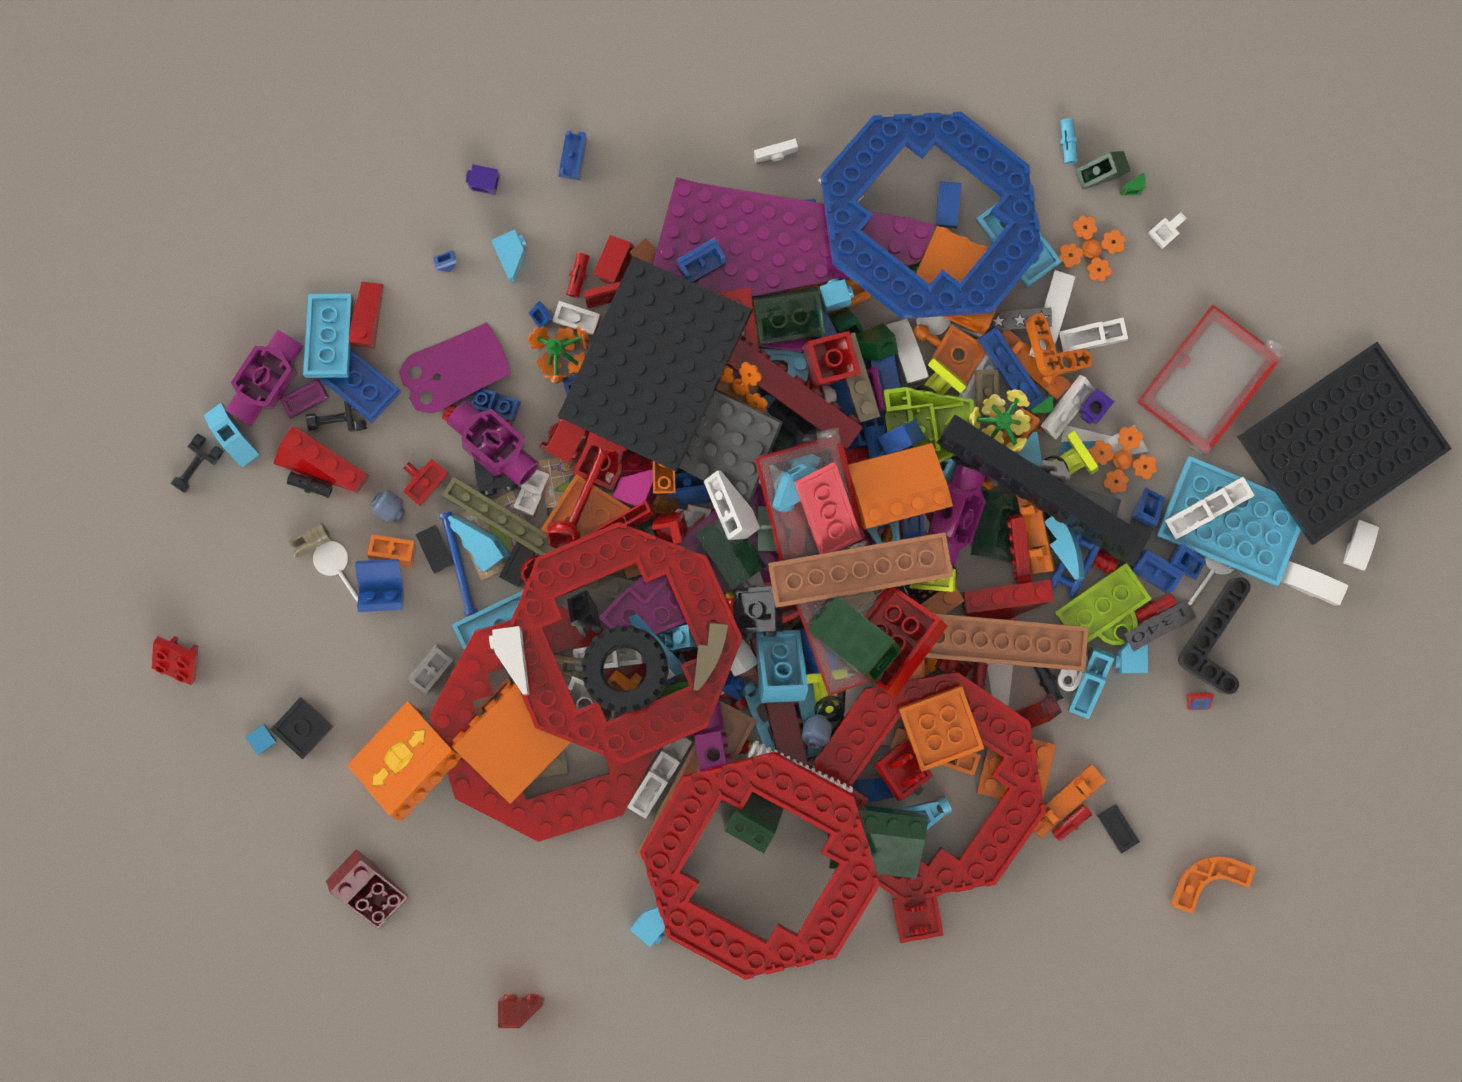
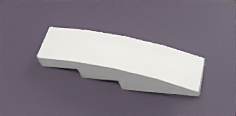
M1056 270L1053 272L1043 304V308L1051 307L1052 327L1049 328L1054 344H1056L1075 280V276ZM1040 340L1041 348L1046 350L1045 342ZM1031 346L1029 356L1035 357Z
M1241 477L1168 518L1165 522L1175 539H1178L1253 497L1254 494L1245 478Z
M687 736L663 747L627 808L645 819L647 818L692 744L693 740Z

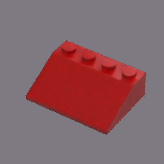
M891 587L883 591L865 615V618L893 638L902 650L874 683L895 698L948 626L942 619L896 587Z

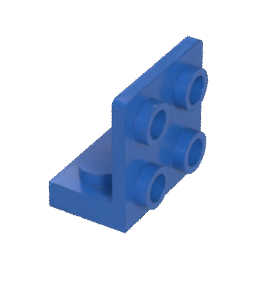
M399 559L356 561L355 570L359 588L358 612L402 610L404 589Z

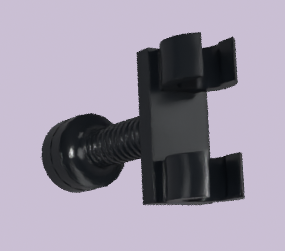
M344 401L345 413L320 417L316 413L306 414L309 431L318 430L319 426L325 425V423L331 424L338 421H347L348 431L350 432L365 430L367 427L365 420L353 422L351 410L355 409L346 401Z
M196 434L187 446L196 453L194 460H192L193 462H191L181 477L175 476L170 483L184 493L190 487L188 480H190L196 469H198L197 467L203 462L202 460L205 459L215 465L224 453L217 446L212 448L209 455L200 451L199 449L206 441V438L200 434Z

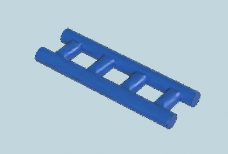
M1075 533L1079 545L1090 549L1083 561L1085 579L1101 547L1094 545L1091 540ZM1060 559L1050 579L1053 588H1056L1057 584L1060 583L1069 587L1070 589L1067 594L1075 598L1084 579L1081 581L1072 580L1062 575L1066 566Z

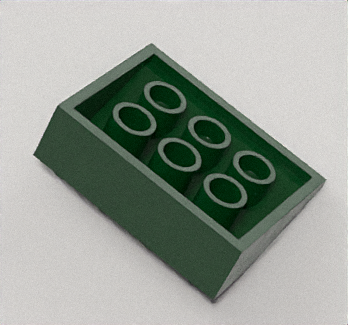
M857 805L877 874L917 879L928 825V817L925 812ZM830 859L829 868L836 869L839 863Z

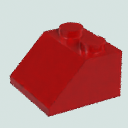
M849 331L807 341L802 346L814 388L833 384L861 374Z

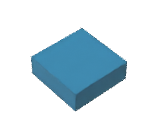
M265 724L245 737L257 755H260L277 743Z

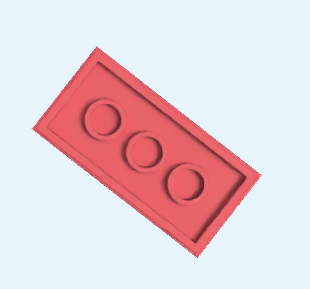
M834 462L794 482L819 554L840 551L862 539L838 467Z

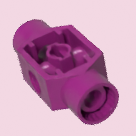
M280 330L276 331L267 347L254 346L231 381L236 394L225 410L252 426L263 408L274 409L297 374L293 363L304 346Z
M464 401L449 416L447 424L462 436V448L492 475L497 476L504 473L518 486H522L538 469L539 462L524 450V437L492 409L480 412L471 403Z
M958 464L956 465L951 483L948 485L953 506L935 511L931 517L929 528L931 534L946 533L951 565H955L960 549L972 543L986 502L981 492L986 475Z
M720 702L716 705L708 727L694 733L700 770L731 763L730 754L725 753V747H728L726 732H721V730L725 729ZM715 748L720 752V755L716 758H711L707 752Z

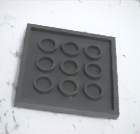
M716 389L679 468L702 480H706L716 471L721 470L744 500L749 503L760 480L755 457L771 453L783 422Z

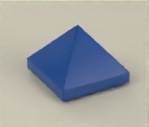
M454 251L433 257L435 268L439 271L451 272L457 263Z
M541 301L529 312V315L539 328L546 327L553 319L551 311Z

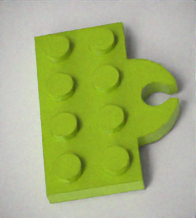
M1125 563L1054 613L1062 625L1088 627L1087 643L1098 637L1102 642L1109 645H1122L1125 643L1123 639L1117 637V628L1123 626L1127 632L1136 628L1137 617L1134 611L1152 598L1129 565Z

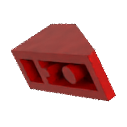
M361 282L349 335V342L353 346L375 349L383 284Z

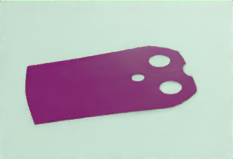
M484 323L465 333L410 355L403 363L399 374L403 386H407L410 389L409 399L416 411L435 413L510 375L511 372L501 344L490 326ZM412 366H419L422 369V374L417 379H412L408 374ZM434 374H440V375H441V378H440L439 381H434V380H433V375H434ZM424 391H430L433 394V400L429 404H423L420 401V395Z

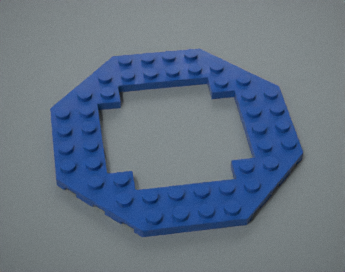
M962 112L941 115V113H924L919 116L894 114L893 117L873 115L820 177L833 265L902 319L992 314L1044 250L1043 242L1040 240V225L1038 213L1035 211V196L1033 185L1030 182L1029 164ZM936 145L1002 197L990 213L1003 222L1006 227L960 283L942 269L931 284H928L861 231L872 219L873 214L857 201L905 146L923 159L931 148Z

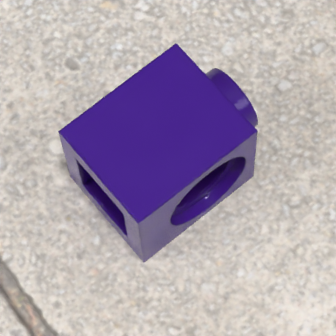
M472 164L471 170H468L466 174V183H468L472 191L496 195L500 173L498 169Z
M1097 388L1078 412L1085 422L1095 425L1102 419L1115 401ZM1091 403H1096L1099 406L1098 414L1090 410Z

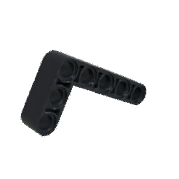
M1243 577L1232 578L1226 583L1178 657L1179 665L1183 669L1222 694L1235 693L1239 688V681L1233 674L1207 658V656L1250 592L1251 585ZM1237 581L1242 585L1240 593L1234 590V584ZM1225 599L1230 603L1228 611L1222 608V602ZM1213 617L1218 620V627L1216 629L1210 626V621ZM1200 636L1206 638L1207 643L1203 648L1198 644ZM1188 654H1192L1195 658L1191 666L1186 662ZM1207 666H1210L1213 670V674L1209 678L1204 674ZM1226 678L1231 682L1228 690L1223 688V681Z

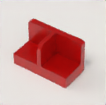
M683 511L662 514L656 517L652 524V530H657L658 538L665 541L673 540V544L681 543L684 540L688 529Z

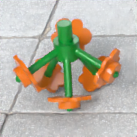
M544 326L534 328L533 332L528 336V342L531 343L530 347L532 349L537 348L541 350L547 345L550 355L544 353L542 357L537 359V365L541 367L542 373L548 372L550 374L544 375V378H550V382L558 384L563 382V378L568 377V375H559V369L562 366L559 362V357L562 355L571 361L568 364L569 373L571 375L578 374L586 354L582 352L572 357L565 352V349L568 351L574 350L576 347L575 343L579 341L582 343L583 348L588 349L587 343L590 342L589 334H587L586 330L582 331L580 326L576 327L578 337L574 335L573 328L567 327L565 329L559 328L558 334L554 336V340L549 339L547 335L548 329Z

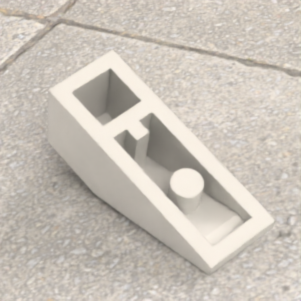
M721 470L716 471L704 480L728 540L746 539L760 529L752 508Z
M517 626L492 630L493 635L489 636L491 649L495 650L496 655L522 694L530 695L522 628Z

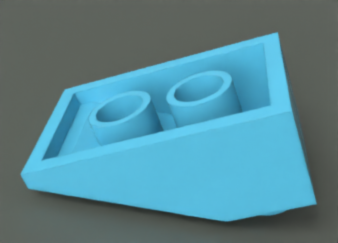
M800 630L777 632V637H763V633H757L756 651L760 702L805 701L808 683Z

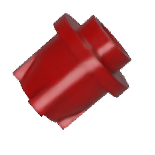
M1099 550L1092 566L1102 569L1108 574L1109 571L1114 572L1118 559H1115L1109 553Z

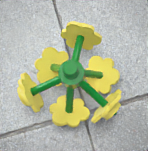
M1013 389L1012 391H1007V398L1013 403L1006 413L1004 408L1005 400L1000 399L999 395L993 394L990 396V399L983 401L984 406L981 410L984 415H989L990 418H981L979 407H975L973 413H970L969 423L980 429V422L996 423L997 427L989 425L987 429L983 428L981 431L1001 444L1004 443L1001 428H1005L1011 440L1006 447L1017 453L1024 448L1027 438L1015 439L1012 432H1015L1016 435L1028 432L1031 428L1029 423L1030 416L1025 415L1022 410H1017L1014 415H1011L1016 405L1028 407L1030 403L1025 393Z

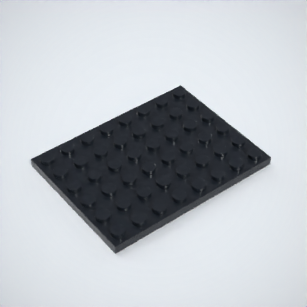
M633 256L561 407L558 417L677 472L753 310Z
M1378 342L1372 344L1237 436L1311 545L1319 542L1452 449Z

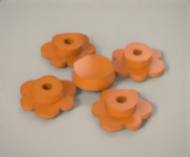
M1082 215L1073 222L1072 228L1076 231L1077 237H1083L1087 241L1083 244L1082 249L1076 248L1074 243H1071L1069 246L1062 245L1060 247L1061 254L1059 259L1064 262L1065 267L1071 268L1074 264L1078 265L1081 263L1080 258L1083 254L1087 258H1093L1091 264L1087 266L1089 279L1092 281L1098 279V281L1103 282L1106 277L1112 274V269L1108 266L1109 262L1107 260L1102 261L1098 258L1101 253V247L1108 250L1109 254H1114L1115 251L1120 253L1125 248L1123 244L1125 237L1120 236L1119 230L1113 229L1110 233L1106 232L1103 235L1104 240H1102L1100 245L1098 241L1091 239L1093 233L1097 231L1095 219L1091 216L1086 218Z
M748 362L742 363L739 369L741 377L734 380L732 375L733 369L727 365L720 383H732L734 392L724 391V393L738 399V396H746L748 405L766 413L767 400L761 397L759 393H749L751 385H757V382L762 379L757 366L751 365Z
M1134 426L1120 429L1118 443L1122 444L1124 450L1118 451L1115 455L1111 451L1112 446L1108 443L1105 444L1101 440L1096 441L1094 447L1089 449L1096 464L1106 465L1107 461L1113 459L1114 465L1118 468L1114 472H1108L1106 474L1107 478L1103 481L1104 487L1113 494L1117 491L1120 493L1126 491V483L1129 479L1127 476H1124L1122 470L1128 469L1131 465L1136 469L1135 475L1141 476L1145 480L1150 479L1152 473L1157 472V467L1155 466L1156 459L1153 456L1141 455L1139 459L1133 461L1132 455L1128 452L1132 448H1138L1140 446L1139 442L1143 439V434L1137 431Z

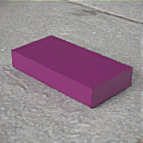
M316 379L280 398V401L289 418H293L326 401L329 397L320 380Z

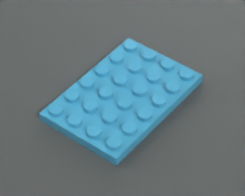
M1188 456L1156 537L1175 545L1185 544L1201 556L1278 587L1301 529L1275 491L1246 480L1254 494L1253 497L1184 536L1175 539L1165 520L1241 478Z

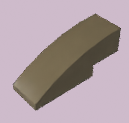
M710 623L708 646L698 645L694 691H699L714 671L724 648L728 625Z

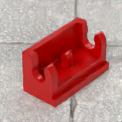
M609 235L593 275L609 284L621 281L632 259L630 251L635 248L631 242Z

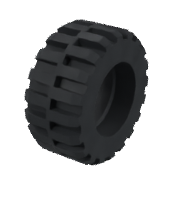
M630 625L615 626V628L602 631L603 633L599 636L596 635L592 639V643L585 649V655L581 662V676L584 686L591 697L608 710L621 713L637 712L653 704L662 694L669 674L668 660L658 640L647 631ZM621 648H630L640 653L645 660L647 668L643 682L638 687L628 691L613 688L607 682L604 675L606 659L612 652Z

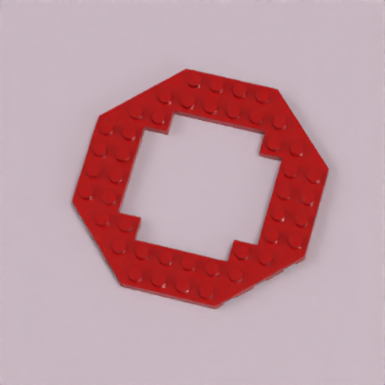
M617 522L536 558L534 567L509 624V627L520 626L522 628L530 695H523L522 692L521 695L536 729L622 763H628L708 727L743 638L707 556ZM637 564L645 584L662 576H667L697 647L698 645L708 646L710 623L728 625L726 641L714 671L699 691H694L696 658L681 665L690 686L660 698L649 707H645L640 711L629 712L607 722L602 708L597 702L579 710L577 709L543 628L563 620L555 601L556 598Z
M558 605L563 620L543 628L553 653L569 648L587 647L592 643V639L596 635L599 636L603 633L601 631L596 634L591 626H586L584 630L587 636H582L576 626H572L569 610ZM511 620L474 631L430 712L434 730L452 750H454L452 747L454 737L461 731L465 733L470 728L468 725L470 721L477 716L473 701L494 695L488 673L504 669L505 667L496 655L495 650L491 649L489 636L493 635L492 630L509 628ZM646 663L604 668V675L606 680H608L617 670L630 680L637 673L642 677V680L637 685L639 686L646 676ZM657 750L628 763H622L605 756L609 773L526 799L522 792L511 804L463 757L447 774L456 800L540 842L622 816Z
M957 671L908 680L895 698L878 686L864 688L831 735L829 743L822 748L814 760L816 772L821 771L822 775L827 774L828 778L833 777L834 781L839 780L841 784L846 783L847 787L852 786L901 716L898 708L960 685L963 687L982 743L1002 756L991 776L1008 788L959 858L939 847L928 864L921 860L917 879L878 874L880 887L902 902L912 901V897L925 895V898L943 895L944 893L972 890L976 887L996 885L1046 814L1030 721ZM853 788L852 794L855 796L857 805H865L869 800L868 797Z
M775 751L684 774L640 850L651 888L656 897V904L665 925L667 938L744 980L754 978V976L766 973L768 975L784 971L785 968L814 964V961L822 959L830 960L836 958L880 886V880L854 794ZM752 792L829 833L830 836L821 849V854L839 863L798 933L777 923L768 940L691 900L690 898L700 880L681 870L721 800L742 810Z

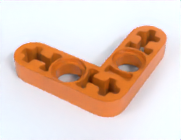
M1036 313L1027 318L1026 329L1038 369L1042 375L1054 376L1076 372L1092 365L1093 356L1087 349L1057 353L1048 321L1043 314ZM1040 340L1045 342L1046 350L1041 348ZM1063 357L1068 360V368L1063 364ZM1083 358V361L1077 362L1076 359ZM1055 363V366L1052 368L1047 365Z

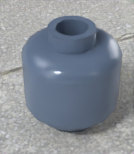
M389 490L380 491L371 503L373 507L372 513L386 523L391 522L393 519L398 521L404 512L402 509L403 500Z
M812 715L804 722L801 735L802 740L812 749H820L826 746L830 741L832 724L823 715Z

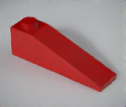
M588 435L582 442L579 452L570 466V470L573 473L586 479L598 455V447L587 444ZM618 449L608 454L595 481L596 484L613 490L622 471L623 450Z

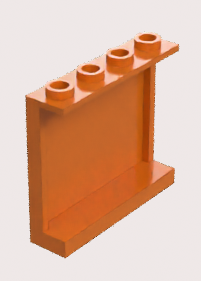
M936 226L916 274L928 284H931L943 269L960 283L989 247L978 245L967 237L956 235L948 228ZM996 309L992 314L942 317L983 335L989 328Z
M508 683L500 692L502 696L497 701L491 700L484 708L486 712L481 717L475 716L468 724L470 728L465 733L461 731L452 740L454 742L452 745L453 749L510 804L571 743L535 728L516 683L513 685Z

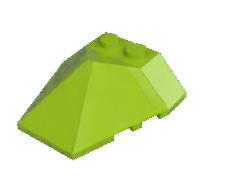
M908 387L883 390L886 407L884 410L886 433L902 424L917 420L926 438L904 450L932 443L939 463L955 456L953 453L945 451L936 442L954 415L969 423L970 413H973L975 409L972 399L914 390Z

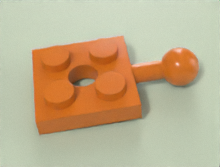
M918 324L913 329L916 340H926L937 347L931 359L935 356L967 384L985 354L978 341L953 325L950 326L942 340L931 334L929 328L924 324ZM956 349L962 350L964 352V359L960 361L955 360L952 355L953 351Z

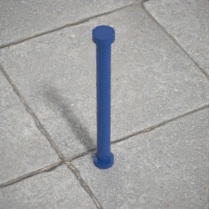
M452 512L440 514L439 518L442 519L466 609L464 614L468 616L477 613V608L474 609L455 532L450 527L451 522L448 517L452 516Z

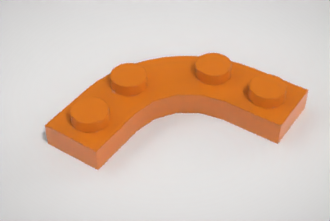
M1211 856L1201 859L1192 864L1183 873L1170 905L1193 914L1199 895L1204 886L1209 882L1223 879L1249 888L1256 867L1225 856Z

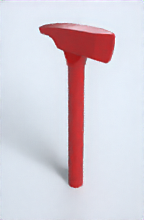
M592 432L588 434L587 444L597 446L598 455L568 521L574 526L578 523L605 458L610 452H615L618 449L628 450Z

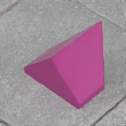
M653 469L620 477L613 497L634 506L646 500L653 506L657 494H653Z

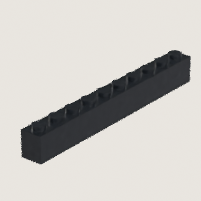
M954 415L947 423L936 442L945 451L953 453L964 463L972 465L983 475L991 477L1002 487L1016 493L1021 499H1026L1035 505L1037 509L1045 511L1054 517L1056 521L1064 523L1073 529L1075 533L1091 540L1094 545L1110 552L1115 558L1123 561L1128 557L1142 534L1138 529L957 415Z

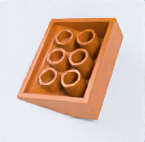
M932 443L848 465L863 530L953 506L948 485Z

